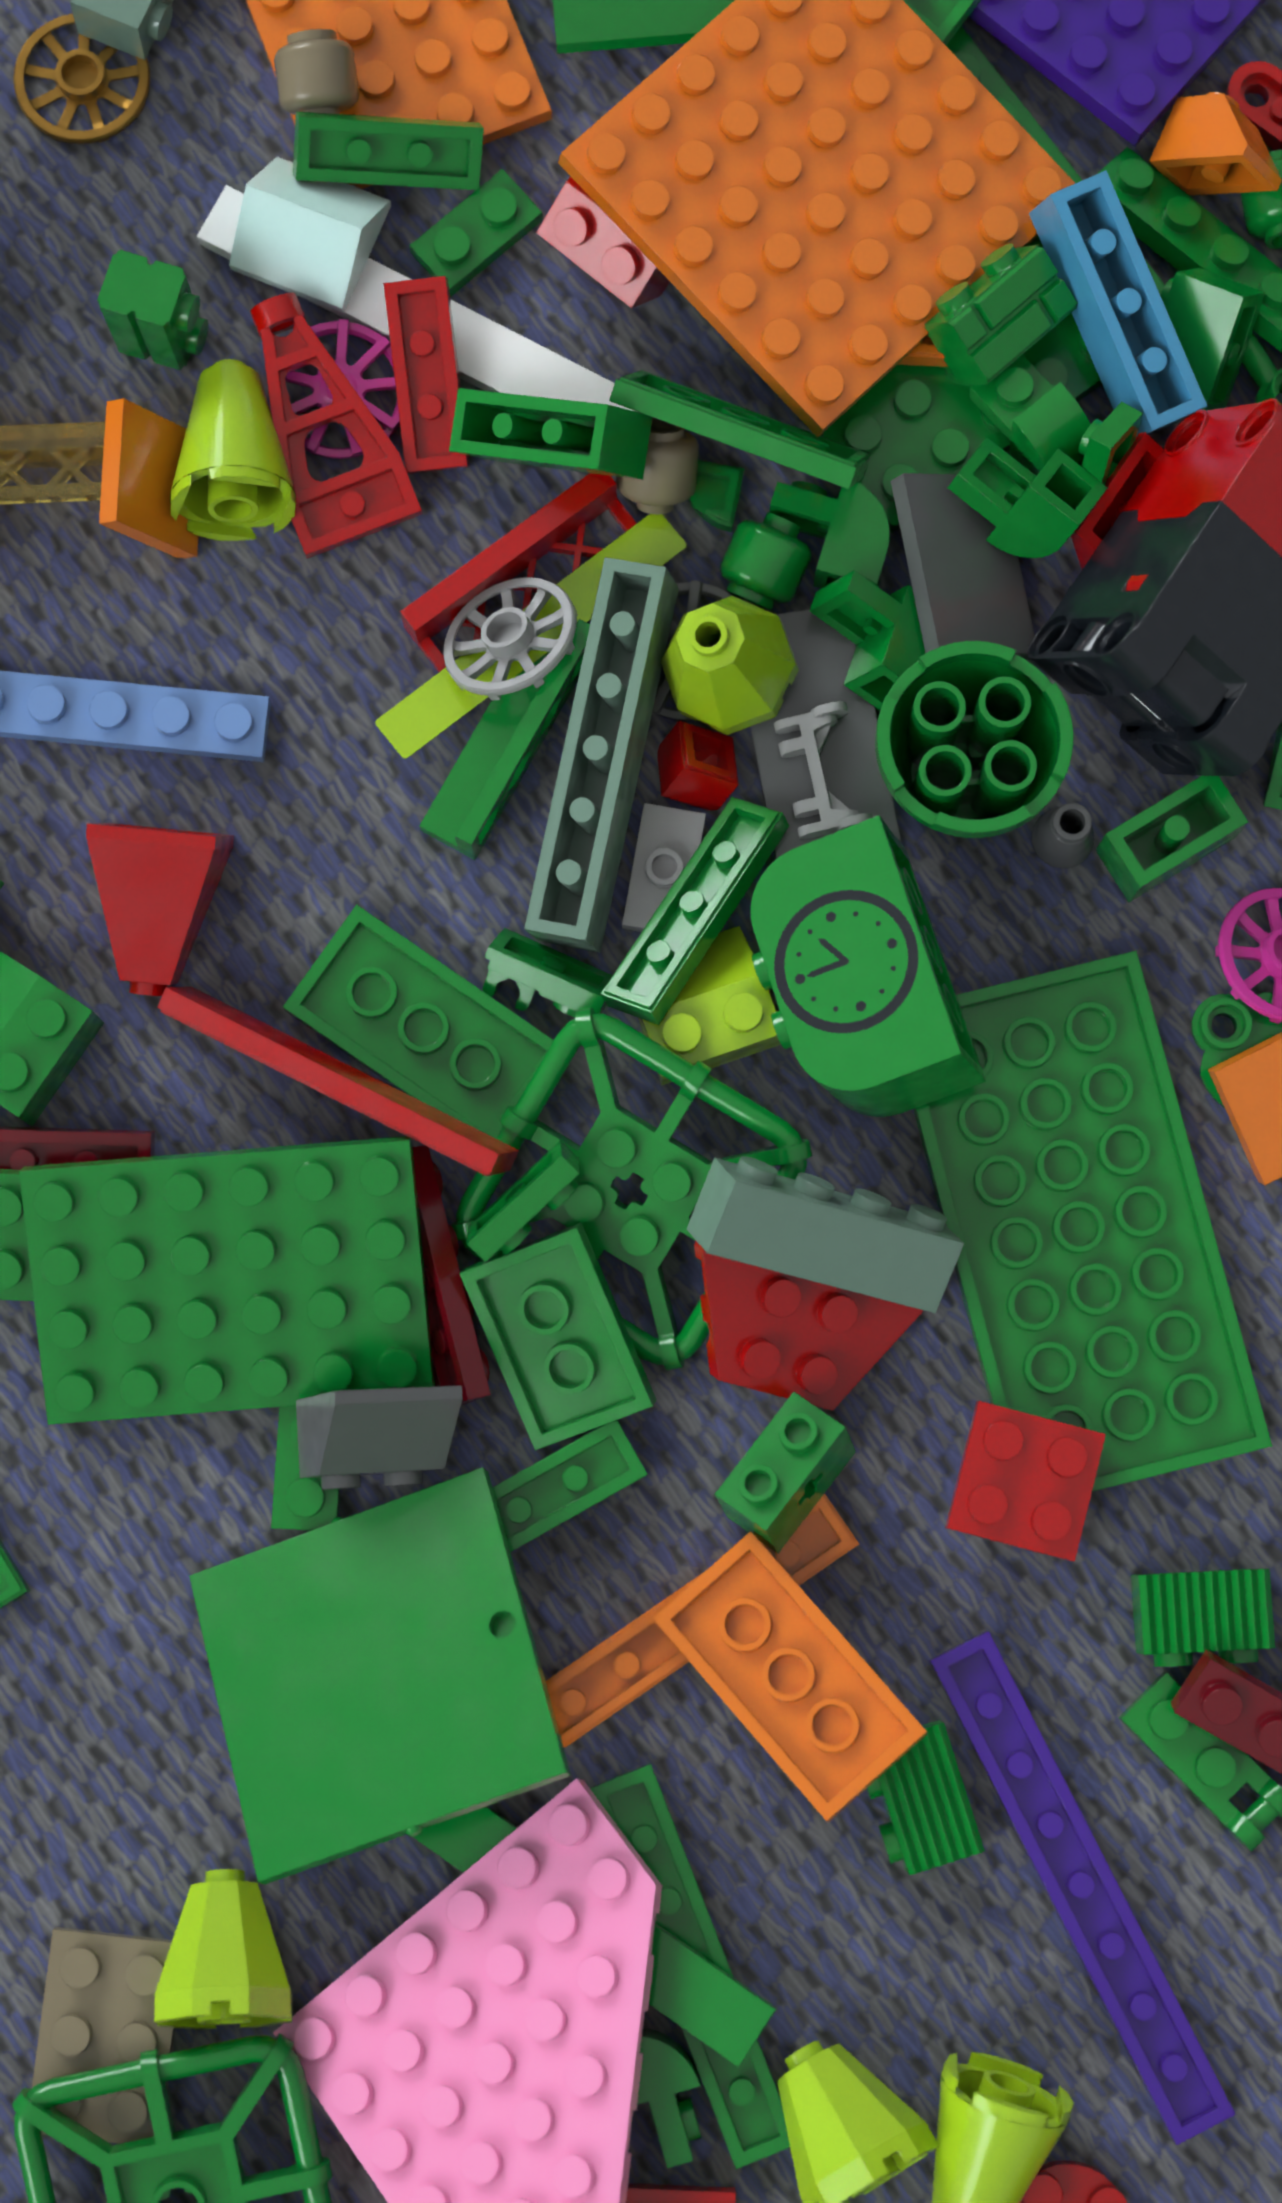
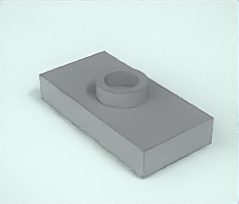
M644 803L622 929L643 931L701 844L706 819L705 813Z

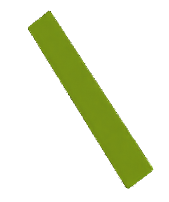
M649 514L556 585L562 588L571 599L578 613L576 617L577 622L581 619L587 623L592 618L605 557L662 566L684 550L686 542L663 514ZM553 595L537 615L534 622L553 614L561 608L559 601ZM563 623L537 635V637L559 639ZM531 650L528 656L534 663L547 652ZM486 651L460 656L455 660L458 668L465 670L470 667ZM498 661L475 680L491 682ZM519 661L512 662L506 680L512 679L524 671ZM444 668L379 717L375 724L400 756L407 759L487 699L488 696L474 694L465 689L462 690L452 679L447 668Z

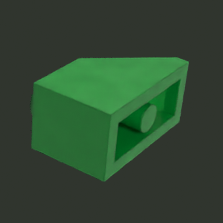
M1198 267L1177 271L1175 276L1167 281L1160 296L1207 403V407L1202 410L1207 411L1226 408L1266 292Z

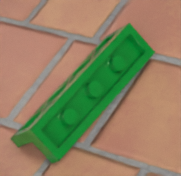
M581 619L578 620L575 636L572 641L575 646L572 654H565L558 665L543 677V685L536 688L532 684L522 690L501 695L500 700H491L419 826L422 832L476 860L578 681L590 624ZM547 652L533 664L535 666L538 665L550 652ZM522 671V672H521L520 674H518L517 676H520V675H522V674H524V673H526V672H525V671Z

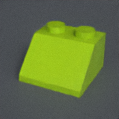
M740 926L718 934L659 1025L638 1018L645 1036L693 1065L699 1060L710 1068H714L781 1045L771 1018V1013L776 1012L769 990L766 991L759 981L752 961V950ZM658 1074L661 1085L672 1082Z

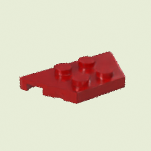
M697 1241L694 1244L695 1257L701 1260L705 1294L700 1295L703 1320L709 1328V1340L706 1344L709 1372L719 1381L786 1399L795 1392L814 1406L833 1411L923 1312V1310L708 1254Z

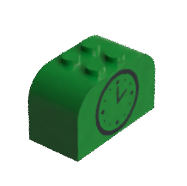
M877 815L794 848L773 861L761 875L752 896L751 923L760 952L752 954V961L763 988L766 991L773 988L779 1010L771 1013V1018L777 1037L785 1050L792 1047L795 1057L802 1068L844 1106L859 1114L872 1117L898 1115L987 1082L907 850L883 819Z

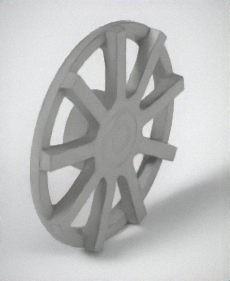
M524 577L510 579L493 585L471 599L451 623L444 642V661L447 671L462 690L465 689L474 694L488 696L491 700H500L501 695L522 690L532 684L538 688L544 684L543 677L558 665L565 654L571 655L575 648L572 641L575 636L576 617L578 616L576 608L562 588L547 580ZM524 587L537 588L533 600L525 611L515 607L514 589ZM501 594L503 608L497 610L488 618L476 610L477 607L488 599ZM553 595L559 601L561 608L553 614L534 622L537 615ZM465 620L481 628V639L466 642L455 641L457 633ZM563 623L559 639L537 637V635ZM531 650L550 652L536 666L528 656ZM486 651L470 667L465 670L458 668L455 657ZM498 661L491 682L475 680ZM519 661L526 673L506 680L512 662Z

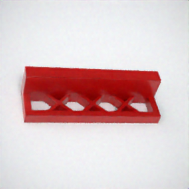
M589 473L400 611L404 628L438 672L446 668L444 656L431 638L449 626L460 610L479 593L500 582L513 579L527 568V577L535 578L537 561L548 552L574 555L572 572L581 565L582 556L593 557L604 549L583 546L586 525L606 510L610 512L624 532L637 524L617 498V483L609 475ZM578 531L576 545L562 543ZM524 587L514 589L525 591L522 610L531 603L532 592L536 593L537 588ZM487 601L478 607V612L484 616ZM465 620L462 626L475 628L473 640L481 639V628Z

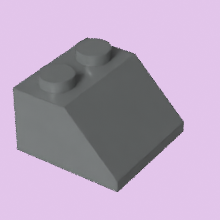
M462 1386L343 1390L296 1400L300 1478L321 1477L322 1490L360 1488V1475L384 1474V1486L423 1484V1472L445 1468L462 1403Z

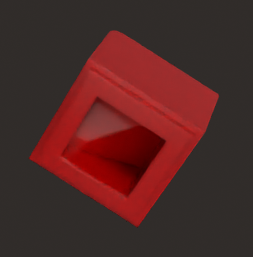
M678 721L658 747L657 758L661 796L712 811L718 810L739 785L734 742L730 736Z

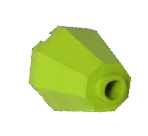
M729 596L683 614L661 659L676 708L681 715L695 721L699 720L726 735L776 717L784 702L782 697L789 683L792 685L799 671L779 616L734 596Z
M238 1869L210 1870L205 1872V1882L191 1884L155 1991L154 2021L158 2027L201 2030L217 2029L216 2025L240 2024L239 2028H251L292 2023V1993L257 1882L245 1881V1871Z
M816 2040L797 2050L784 2060L790 2071L785 2073L777 2083L799 2194L803 2203H850L848 2200L850 2197L853 2196L855 2198L861 2194L865 2195L939 2147L926 2121L840 2044L823 2049L819 2040Z

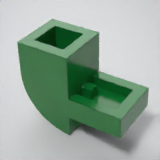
M1021 355L988 385H974L970 387L969 398L1009 439V455L1034 475L1040 472L1058 448L1082 466L1084 456L1078 453V448L1084 433L1091 424L1068 389L1061 382L1053 387L1024 355Z
M986 437L947 488L996 526L986 539L987 542L1015 556L1041 558L1055 553L1064 545L1108 487L1059 448L1040 472L1034 475Z
M777 481L769 512L801 527L800 533L825 540L816 567L813 586L822 589L853 570H856L862 576L871 579L878 585L889 546L890 531L886 513L877 497L860 482H857L850 489L841 487L838 499L827 496L826 490L813 483L794 481L791 485Z
M853 570L816 591L809 612L856 644L844 686L878 710H881L885 696L893 684L910 666L918 661L920 656L925 654L912 587L908 584L889 595L880 589L874 581Z
M643 2028L640 2053H643L637 2105L649 2102L666 2166L671 2168L693 2161L690 2141L702 2138L691 2098L678 2101L677 2097L679 2092L699 2087L700 2079L692 2059L681 2045L661 2032Z

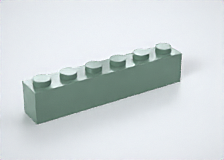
M604 558L524 927L528 933L540 942L601 953L660 679L661 659L666 651L679 590L678 585L666 567Z

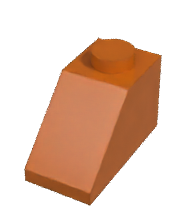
M1220 92L1177 97L1149 160L1162 175L1189 196L1278 191L1282 181L1259 130L1239 110V104L1233 98Z

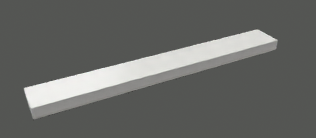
M226 185L197 235L199 245L229 260L243 201V193ZM368 257L344 314L318 303L315 304L352 323L366 326L381 336L384 335L390 341L383 283L412 279ZM450 299L459 378L484 391L608 404L632 410L609 401L615 383Z

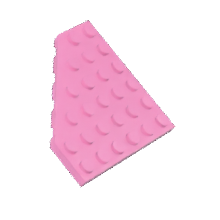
M576 1778L293 2015L292 2023L283 2024L273 2032L275 2037L281 2033L294 2042L292 2050L298 2055L308 2086L388 2203H626L631 2153L628 2150L633 2111L637 2110L643 2053H640L644 2012L648 2011L654 1963V1955H651L655 1917L656 1913L659 1914L662 1885L585 1781Z

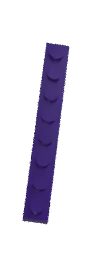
M985 1631L930 1659L929 1662L1172 2141L1179 2145L1236 2115L990 1632Z

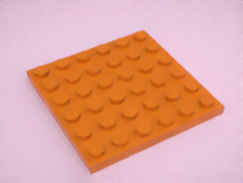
M735 0L563 150L558 164L817 438L928 337L929 332L924 328V324L940 311L936 306V301L945 292L963 282H968L971 285L985 273L981 267L982 261L1000 247L1011 243L1015 248L1028 246L1038 236L1029 213L1050 194L1075 184L903 0Z

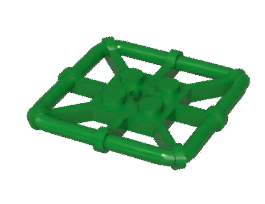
M593 1008L576 1011L575 1019L569 1021L557 1034L515 1107L507 1106L500 1118L503 1128L496 1139L518 1150L525 1139H528L547 1151L561 1140L579 1158L580 1174L575 1178L579 1185L574 1193L553 1211L545 1206L528 1223L553 1218L564 1226L571 1227L582 1222L597 1260H599L605 1250L640 1271L643 1275L658 1338L653 1337L622 1318L638 1357L656 1365H664L667 1371L684 1367V1360L691 1358L703 1345L709 1335V1328L703 1320L700 1299L682 1330L678 1333L661 1264L680 1232L695 1240L687 1230V1226L713 1160L710 1161L672 1136L693 1101L698 1097L775 1145L719 1159L738 1164L740 1157H750L765 1162L770 1166L780 1165L777 1175L796 1180L798 1173H805L807 1158L813 1156L810 1142L808 1139H801L799 1133L782 1118L709 1075L712 1071V1068L699 1060L693 1065L621 1020L603 1013H595ZM604 1041L681 1087L658 1128L620 1106ZM582 1045L585 1050L601 1113L580 1146L537 1119ZM476 1172L461 1197L456 1212V1222L451 1224L456 1233L457 1240H462L464 1247L481 1261L483 1260L467 1245L468 1226L483 1213L506 1172L490 1176ZM635 1173L644 1179L640 1189L648 1196L643 1204L633 1200L629 1205H626L618 1199L620 1191L614 1186V1181L616 1177L627 1180ZM498 1250V1251H497L494 1255H492L491 1257H494V1256H496V1255H499V1254H501L502 1252H501L500 1250Z
M279 2033L275 2038L268 2035L245 2036L162 2055L157 2048L141 2052L140 2059L59 2076L39 2083L32 2089L23 2088L12 2103V2107L16 2112L14 2115V2136L28 2203H56L41 2131L101 2169L108 2203H161V2200L170 2197L171 2189L183 2188L185 2193L193 2194L197 2199L195 2203H250L252 2200L302 2190L304 2203H332L328 2187V2181L333 2177L330 2159L322 2156L305 2072L298 2055L292 2050L294 2042ZM250 2063H259L221 2122L175 2132L166 2089L167 2081ZM277 2074L296 2163L289 2167L245 2176L236 2134ZM144 2087L154 2136L112 2145L57 2110L54 2106Z

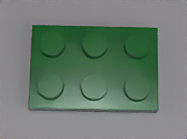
M582 1222L519 1246L508 1254L501 1253L489 1258L486 1262L481 1261L468 1266L459 1273L535 1450L653 1407L657 1399Z

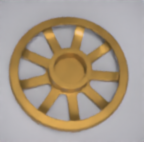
M73 14L64 15L38 28L23 45L14 68L13 80L16 98L27 119L38 130L53 138V140L73 144L101 143L127 128L143 111L150 89L151 73L147 57L145 60L136 57V65L109 70L105 67V64L118 49L107 45L96 55L89 51L90 38L81 34L78 37V49L66 52L51 34L52 31L62 26L75 23ZM40 40L58 58L59 61L56 69L27 63L32 50ZM24 75L56 81L57 85L49 92L29 100L25 90ZM139 77L133 100L125 98L108 87V83L111 81ZM60 98H65L67 104L57 126L48 122L36 112ZM104 98L125 111L118 118L104 125L97 106V100ZM82 104L85 105L94 129L83 131L68 130L77 107Z

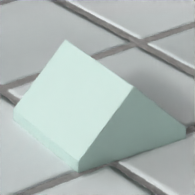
M276 157L246 184L229 262L230 270L289 293H296L297 296L344 314L390 210L391 201L347 183L295 180L293 176V162Z

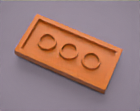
M751 1531L652 1618L828 1823L928 1734L925 1728Z

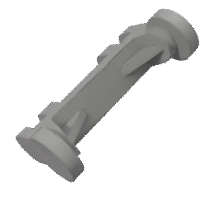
M844 701L825 703L812 708L808 713L774 722L776 734L801 731V737L785 740L778 744L781 758H791L806 754L815 797L792 804L795 818H805L820 814L821 821L807 824L797 829L799 839H810L831 834L873 817L870 813L859 814L857 810L849 809L829 792L827 788L820 752L830 728L838 722L837 719L849 713L847 703Z

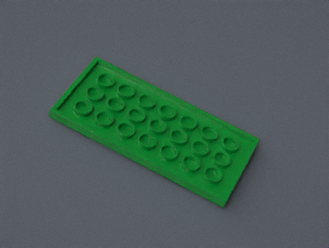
M1137 950L957 994L987 1082L913 1110L940 1213L947 1217L945 1225L964 1242L955 1265V1270L990 1404L1106 1434L1092 1492L1272 1447Z

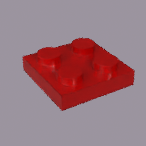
M977 1401L945 1528L1075 1562L1106 1434Z

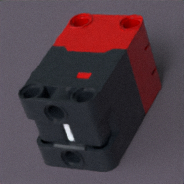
M1282 393L1277 394L1275 398L1258 403L1207 411L1200 409L1185 417L1175 427L1165 442L1163 452L1152 465L1142 482L1136 487L1134 494L1074 583L1068 588L1066 595L1050 619L1033 637L1027 651L1028 658L1068 693L1086 694L1087 696L1094 697L1122 722L1119 732L1120 738L1162 774L1231 777L1240 775L1249 770L1262 757L1269 745L1270 738L1282 722Z

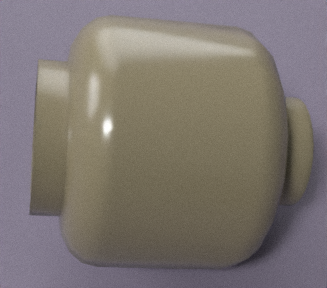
M314 29L288 35V44L278 50L274 59L281 108L292 115H296V111L340 114V112L353 107L359 99L353 48L345 41L337 39L336 31Z
M652 418L643 480L616 476L617 488L624 497L636 502L637 508L642 512L649 514H666L671 512L675 504L683 503L694 495L697 485L699 443L691 432L681 427Z

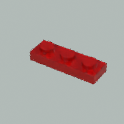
M446 276L383 283L407 474L470 467L468 455L449 451L460 379L448 278Z

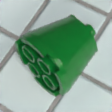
M963 641L940 646L920 656L918 661L897 679L885 696L875 734V751L881 776L897 803L910 816L933 830L955 837L985 838L1017 829L1032 820L1049 804L1066 776L1074 742L1072 719L1067 702L1056 682L1052 684L1037 667L1016 655L1015 649L985 641ZM977 766L978 770L972 772L971 767Z

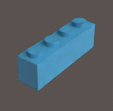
M1107 170L1050 194L1029 213V216L1044 250L1058 271V278L1064 280L1078 303L1076 305L1077 308L1071 313L1113 410L1122 401L1143 413L1137 433L1138 436L1139 433L1143 432L1151 435L1182 421L1197 410L1207 407V403Z

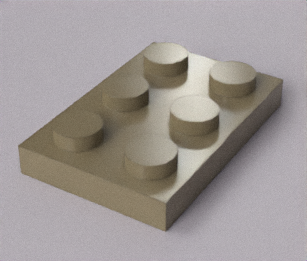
M63 1927L53 1929L32 2088L51 2078L140 2059V2053L143 2051L158 2048L161 2055L173 2052L176 2028L158 2027L154 2021L155 1991L172 1940ZM169 2081L166 2082L167 2092H168ZM144 2087L54 2106L57 2110L107 2142L121 2144L154 2136Z

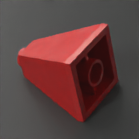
M87 823V844L119 980L130 981L129 993L162 996L168 985L176 984L180 980L233 849L234 835L116 823Z

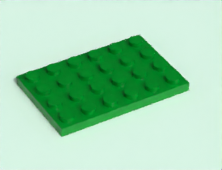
M404 1136L25 1166L19 1171L48 1425L296 1406V1400L332 1391L435 1387L412 1138Z

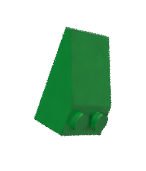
M1 951L0 1106L32 1127L104 1022L91 1009Z

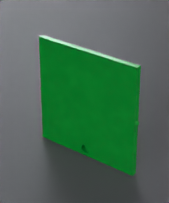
M484 1467L347 1518L336 1517L328 1525L189 1576L258 1883L266 1885L406 1834L417 1836L423 1828L571 1776L490 1476Z

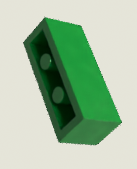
M458 388L449 451L498 462L643 480L653 417L608 404Z

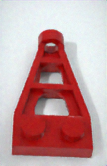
M280 294L255 305L250 310L258 334L262 337L272 421L296 495L295 516L291 520L306 558L314 557L422 515L420 504L399 451L306 322V317L297 294ZM294 328L288 336H276L277 334L283 333ZM312 365L319 370L333 397L332 403L298 416L292 410L286 386V376L291 371ZM332 422L338 423L350 432L362 449L363 462L359 468L322 482L317 481L308 472L305 440L311 430Z

